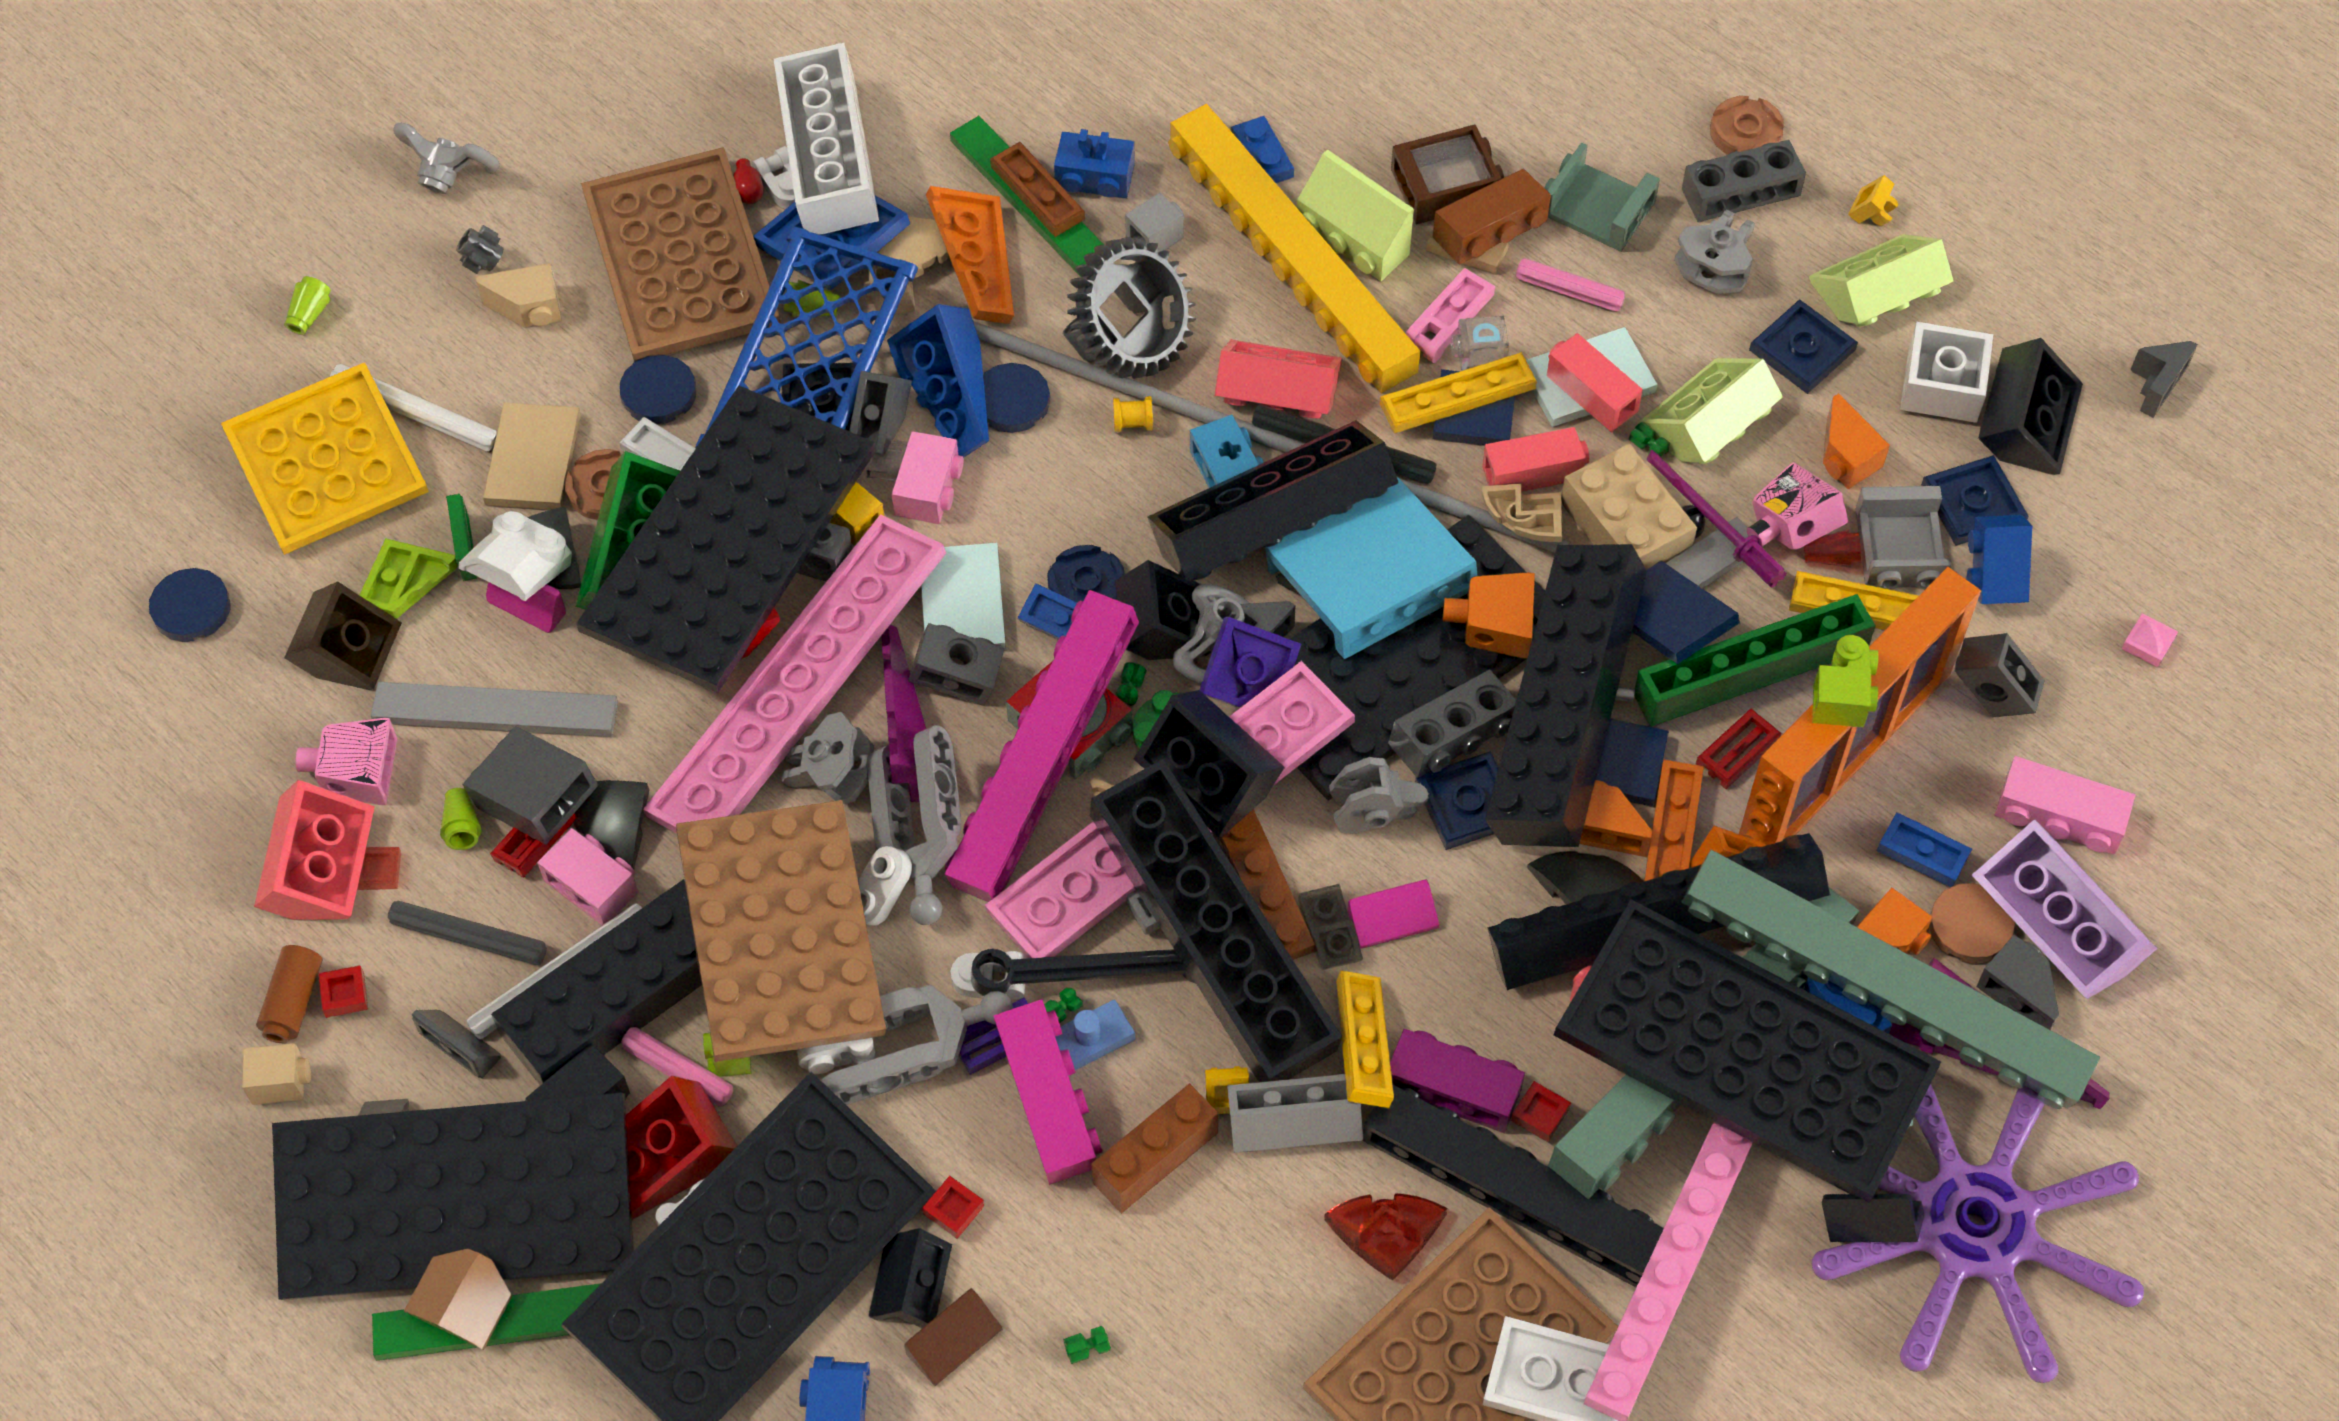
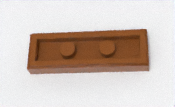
M1021 142L990 158L991 168L1054 237L1085 220V211Z

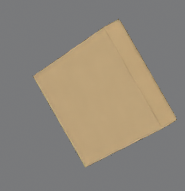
M503 402L483 495L486 506L547 510L563 507L566 492L565 477L568 471L570 472L581 418L579 407Z

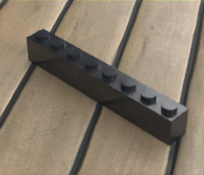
M1810 833L1791 835L1783 839V841L1763 847H1750L1742 853L1726 857L1807 901L1830 895L1823 853ZM1701 865L1681 871H1669L1658 878L1640 883H1628L1617 890L1603 894L1587 895L1576 902L1562 906L1546 907L1538 913L1521 918H1509L1498 925L1487 927L1496 967L1506 989L1510 990L1593 965L1631 899L1697 934L1724 927L1725 925L1713 919L1711 922H1706L1693 916L1688 911L1689 906L1682 903Z
M1393 1085L1394 1099L1390 1108L1374 1106L1364 1123L1362 1141L1487 1208L1490 1207L1501 1216L1637 1288L1664 1229L1655 1224L1648 1214L1638 1209L1629 1210L1617 1204L1611 1195L1601 1189H1598L1587 1199L1554 1170L1538 1162L1536 1157L1528 1150L1521 1147L1512 1148L1499 1141L1498 1137L1490 1130L1483 1127L1474 1128L1461 1121L1459 1116L1452 1110L1442 1106L1436 1108L1423 1101L1422 1097L1411 1088L1405 1086L1399 1088Z

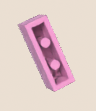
M2014 756L2006 775L1994 816L2003 818L2015 826H2027L2035 819L2055 839H2068L2086 845L2092 851L2108 852L2115 855L2124 837L2136 794Z

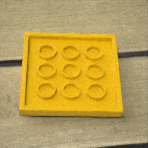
M365 362L221 423L283 555L429 492Z

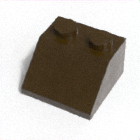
M337 581L313 592L284 658L317 679L372 690L376 685L402 622Z

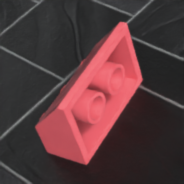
M1231 339L1221 350L1215 396L1224 397L1223 402L1230 405L1245 406L1246 402L1249 401L1261 403L1284 411V407L1298 409L1300 416L1321 418L1322 414H1329L1332 409L1343 358Z
M297 780L279 797L254 907L292 920L349 919L352 915L375 806Z

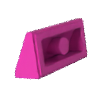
M488 582L486 592L488 603L546 633L552 632L566 614L560 591L548 584L526 601H523L520 597Z
M1427 879L1352 898L1348 901L1347 914L1360 949L1439 928V921Z

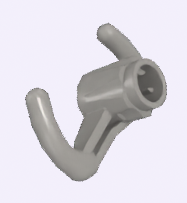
M397 123L394 125L393 131L395 136L413 148L422 160L417 174L420 177L418 184L434 192L446 194L447 189L453 186L458 171L473 161L485 165L488 173H495L500 167L498 159L480 146L466 144L459 147L458 144L444 138H438L437 143L430 142L424 139L409 124Z
M1200 584L1194 589L1192 600L1200 611L1198 624L1195 627L1193 638L1173 654L1174 668L1186 678L1200 685L1206 670L1197 667L1194 662L1208 651H1213L1224 617H1231L1243 622L1245 616L1240 604L1249 603L1245 598L1232 590L1218 585Z

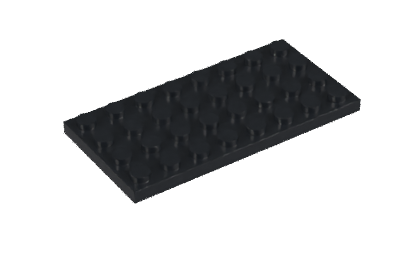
M738 386L576 623L578 631L719 693L876 452L875 442L747 388Z
M1467 515L1447 529L1475 559L1477 563V576L1527 573L1470 515ZM1534 581L1532 639L1545 590L1536 581ZM1468 593L1458 599H1468ZM1443 607L1344 659L1336 650L1334 633L1319 618L1290 638V640L1302 644L1295 665L1302 661L1355 715V722L1297 768L1329 801L1333 798L1329 785L1346 765L1368 757L1386 760L1396 753L1388 744L1395 720L1488 670H1491L1499 679L1527 658L1469 647L1465 644L1466 623L1443 622Z
M1632 899L1567 1007L1553 1036L1850 1195L1863 1199L1868 1204L1879 1187L1941 1064V1061Z
M810 1072L562 1323L561 1327L658 1421H720L893 1237L918 1213L936 1190L815 1074Z
M623 1093L272 1123L279 1300L414 1289L419 1284L433 1257L464 1249H471L492 1259L504 1281L614 1271L634 1251L625 1094Z

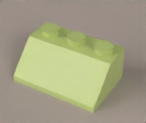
M1325 151L1297 199V208L1337 254H1342L1351 260L1363 273L1371 274L1379 281H1382L1410 255L1414 209L1331 151Z
M1905 234L1809 276L1810 283L1838 320L1855 323L1857 327L1876 322L1878 320L1877 316L1884 312H1897L1910 306L1909 301L1918 297L1928 298L1935 296L1941 292L1940 287L1954 282L1942 239Z
M1716 358L1641 419L1638 424L1645 422L1655 430V440L1663 437L1670 442L1668 451L1681 462L1706 464L1716 459L1720 454L1719 450L1726 444L1741 438L1746 433L1745 429L1755 420L1767 416L1772 411L1771 407L1782 399L1783 396L1764 359Z

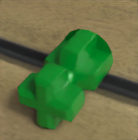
M1640 422L1629 436V440L1640 449L1648 446L1650 447L1649 453L1650 450H1653L1660 457L1668 452V447L1670 446V442L1663 437L1655 440L1656 431L1645 422Z
M1134 662L1124 664L1120 677L1123 685H1118L1115 695L1121 701L1126 702L1130 706L1136 704L1138 699L1137 689L1142 687L1147 672L1146 668Z
M1066 987L1059 993L1060 1002L1050 999L1044 1004L1047 1012L1055 1010L1059 1024L1067 1018L1065 1014L1066 1009L1075 1012L1083 1005L1082 1000L1077 996L1073 988Z
M1103 1326L1091 1329V1335L1088 1339L1081 1333L1063 1339L1071 1364L1088 1359L1090 1349L1094 1348L1099 1355L1111 1349L1108 1335Z

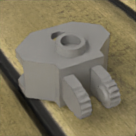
M1726 209L1719 220H1712L1710 225L1685 227L1678 238L1681 248L1674 259L1683 278L1716 294L1741 292L1748 282L1753 260L1745 244L1753 233L1755 223L1747 219L1741 225L1739 231L1730 228L1734 220V213ZM1705 271L1708 275L1713 277L1705 278L1701 273Z
M842 712L829 714L811 736L804 737V744L791 747L785 760L794 766L801 765V767L785 770L782 776V783L791 788L815 785L835 801L843 800V804L852 803L869 783L867 757L874 751V745L859 727L855 728ZM862 760L860 767L856 769L854 762Z
M1368 757L1346 765L1329 785L1330 793L1336 804L1344 805L1333 814L1334 822L1341 833L1357 834L1372 828L1386 827L1393 819H1410L1416 814L1417 807L1424 805L1429 798L1428 789L1417 782L1399 780L1398 771L1390 770L1383 758Z

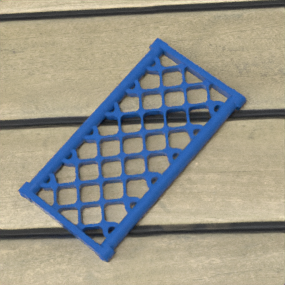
M793 226L787 238L789 242L788 247L705 434L737 387L742 386L749 389L744 383L749 371L766 369L771 381L768 385L754 392L763 395L770 391H775L780 402L792 408L809 402L815 410L816 418L828 423L832 421L831 424L846 429L854 410L861 371H871L908 282H913L918 267L901 259L888 257ZM805 244H809L827 251L810 258L803 248ZM840 254L862 262L845 269L841 266L838 256ZM826 259H835L839 271L823 280L818 279L814 272V266ZM873 266L894 271L896 274L894 278L878 279L873 271ZM809 269L814 277V283L801 290H794L788 283L793 271ZM863 269H868L874 279L873 283L860 290H853L848 281L849 276ZM838 280L845 281L849 289L848 295L833 302L828 301L824 288ZM814 291H819L824 299V305L809 313H805L800 306V298ZM873 291L880 292L884 298L880 311L863 312L858 303L859 298ZM790 302L796 303L800 311L799 317L785 324H780L774 316L778 305ZM854 302L858 308L859 316L844 324L838 323L834 310L846 303ZM824 313H829L835 323L834 327L820 335L813 334L809 325L810 320ZM800 324L806 325L810 333L809 339L795 346H790L785 338V332ZM859 324L865 325L870 332L865 345L849 346L844 337V332ZM839 335L845 345L844 350L833 356L824 357L819 344L832 336ZM781 336L785 349L771 357H765L759 349L764 337ZM810 346L816 347L820 360L806 368H799L795 360V354ZM786 357L791 358L795 366V372L782 379H774L770 366ZM843 358H850L853 364L856 365L851 378L834 379L829 369L830 365ZM819 369H825L829 375L830 383L815 391L809 390L805 382L806 375ZM794 380H800L805 388V394L791 402H785L780 393V388ZM835 391L841 399L836 412L820 413L815 405V399L825 393ZM705 434L700 435L695 448L698 446V444L700 443Z

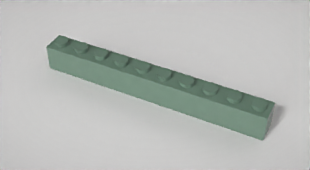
M1710 850L1682 900V903L1689 906L1688 911L1693 916L1706 922H1711L1713 919L1727 926L1726 931L1732 937L1749 943L1751 940L1766 947L1765 953L1773 959L1782 963H1788L1790 960L1805 968L1804 974L1812 980L1822 984H1827L1829 981L1843 989L1842 994L1848 999L1862 1005L1868 1002L1882 1009L1881 1015L1887 1020L1902 1026L1905 1023L1910 1024L1921 1030L1920 1036L1926 1041L1937 1046L1947 1044L1960 1051L1959 1057L1967 1063L1977 1067L1986 1065L1999 1072V1079L2016 1088H2022L2024 1085L2039 1093L2037 1098L2052 1108L2062 1109V1107L2068 1109L2077 1104L2100 1060V1056L1713 850Z
M1830 887L1829 896L1809 901L1854 925L1860 911ZM1758 943L1742 957L1802 989L1806 985L1807 981L1805 978L1807 976L1803 972L1805 968L1790 960L1788 963H1782L1773 959L1765 953L1766 947ZM1625 1075L1555 1145L1548 1166L1587 1199L1599 1188L1607 1191L1620 1176L1621 1170L1619 1168L1627 1160L1634 1163L1643 1154L1649 1144L1646 1140L1654 1132L1660 1136L1668 1129L1676 1117L1674 1112L1681 1103Z

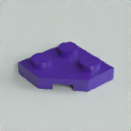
M1224 617L1199 690L1207 697L1234 707H1241L1294 667L1302 644L1231 617Z

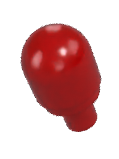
M739 159L736 162L737 170L733 174L736 188L739 191L742 203L755 204L762 198L764 193L761 175L756 168L751 166L748 159Z

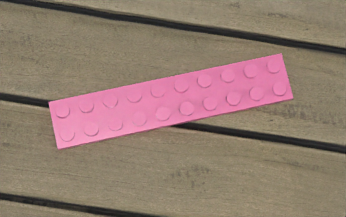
M880 514L643 808L647 818L676 833V823L740 815L787 756L791 747H794L946 555L944 545Z
M1302 661L1229 716L1285 767L1275 784L1355 722V715ZM1092 822L985 904V908L992 919L1028 958L1055 957L1127 901V896L1136 891V888L1095 823Z

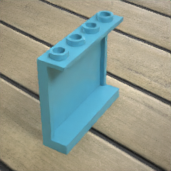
M1398 477L1399 483L1389 487L1385 494L1376 498L1361 500L1353 504V507L1345 513L1331 514L1319 520L1314 527L1304 531H1295L1284 536L1278 544L1265 547L1268 572L1273 575L1280 571L1332 630L1336 650L1344 659L1443 607L1444 598L1458 599L1466 595L1469 590L1470 579L1477 576V563L1475 559Z

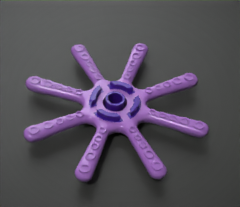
M1930 1084L1915 1114V1118L1938 1163L1939 1171L1937 1176L1930 1181L1922 1182L1889 1166L1878 1189L1890 1194H1909L1912 1201H1922L1924 1219L1918 1242H1853L1819 1251L1812 1258L1811 1264L1815 1275L1825 1281L1843 1277L1914 1251H1924L1936 1258L1940 1266L1939 1276L1900 1351L1901 1363L1910 1371L1920 1372L1929 1367L1960 1285L1969 1277L1983 1278L1993 1287L2026 1372L2033 1381L2038 1383H2047L2054 1380L2059 1369L2015 1280L2014 1270L2017 1264L2029 1260L2038 1262L2124 1307H2134L2143 1299L2144 1288L2137 1279L2050 1243L2040 1237L2036 1231L2035 1222L2042 1213L2130 1191L2138 1185L2139 1174L2131 1163L2120 1161L2039 1190L2028 1191L2019 1187L2012 1178V1168L2045 1105L2037 1098L2039 1093L2024 1085L2022 1088H2018L1991 1159L1984 1165L1975 1166L1965 1162L1959 1155L1933 1087ZM1967 1214L1979 1215L1984 1219L1986 1225L1974 1224L1970 1221Z

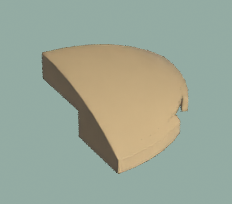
M908 216L910 225L879 250V254L895 259L905 258L907 262L915 264L918 267L915 275L916 278L924 274L923 269L934 264L936 256L939 263H943L949 258V254L935 220Z
M1521 484L1482 486L1485 506L1497 523L1504 525L1521 537L1544 542H1562L1561 492L1522 495Z

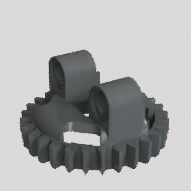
M1125 237L1106 241V245L1102 244L1094 247L1095 253L1084 256L1086 264L1078 265L1075 268L1082 277L1070 280V283L1077 288V292L1067 294V298L1076 302V307L1067 310V314L1077 315V318L1067 325L1063 335L1083 360L1088 362L1095 361L1094 365L1096 367L1107 364L1106 373L1118 372L1119 378L1132 376L1133 379L1142 378L1143 376L1148 377L1157 374L1158 371L1170 368V362L1180 359L1178 351L1188 348L1183 338L1193 335V332L1187 328V323L1196 320V318L1188 315V308L1194 307L1196 303L1189 302L1187 299V294L1193 290V288L1184 287L1182 280L1187 274H1178L1176 272L1179 261L1167 262L1169 251L1163 250L1158 252V244H1146L1145 238L1133 240L1132 237ZM1120 258L1121 260L1136 261L1135 263L1129 265H1116L1113 263ZM1113 292H1115L1129 311H1132L1134 314L1145 312L1124 337L1121 336L1100 310V306ZM1173 295L1174 302H1170V322H1175L1174 328L1165 330L1162 323V302L1165 297Z

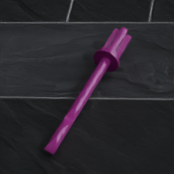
M1650 450L1646 460L1736 546L1733 553V558L1736 561L1745 562L1771 588L1775 587L1778 581L1785 578L1787 574L1784 571L1785 569L1760 546V539L1756 535L1744 538L1655 451Z

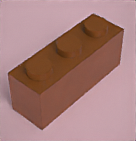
M1523 168L1435 211L1432 237L1460 265L1472 258L1482 256L1487 250L1501 242L1508 243L1516 236L1532 228L1540 227L1547 221L1551 194Z
M1189 1083L1092 1163L1093 1184L1122 1214L1218 1134V1112Z

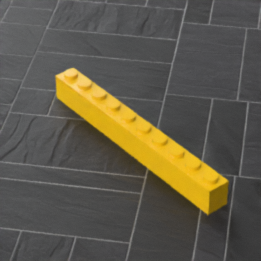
M1206 103L1170 122V139L1168 144L1172 154L1177 159H1182L1189 167L1193 179L1197 183L1202 182L1208 189L1215 205L1225 209L1230 215L1234 227L1239 232L1243 231L1251 240L1255 252L1261 257L1264 256L1270 262L1277 278L1282 282L1286 281L1293 289L1299 304L1303 307L1307 306L1315 315L1318 326L1324 332L1328 331L1337 342L1340 352L1346 358L1350 357L1358 366L1362 378L1367 383H1372L1382 394L1416 375L1419 370L1420 359L1418 347L1211 107Z

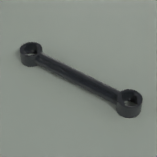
M987 949L980 952L974 958L971 968V984L976 992L982 996L991 991H1000L1005 994L1013 984L1182 974L1188 981L1195 983L1174 949L1011 959L1008 954L1001 950ZM985 963H997L1005 968L1008 975L1004 981L994 984V980H989L982 975L979 967Z

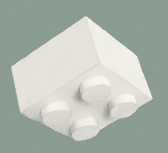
M1916 322L1908 348L1900 410L1977 423L1986 397L1994 334Z

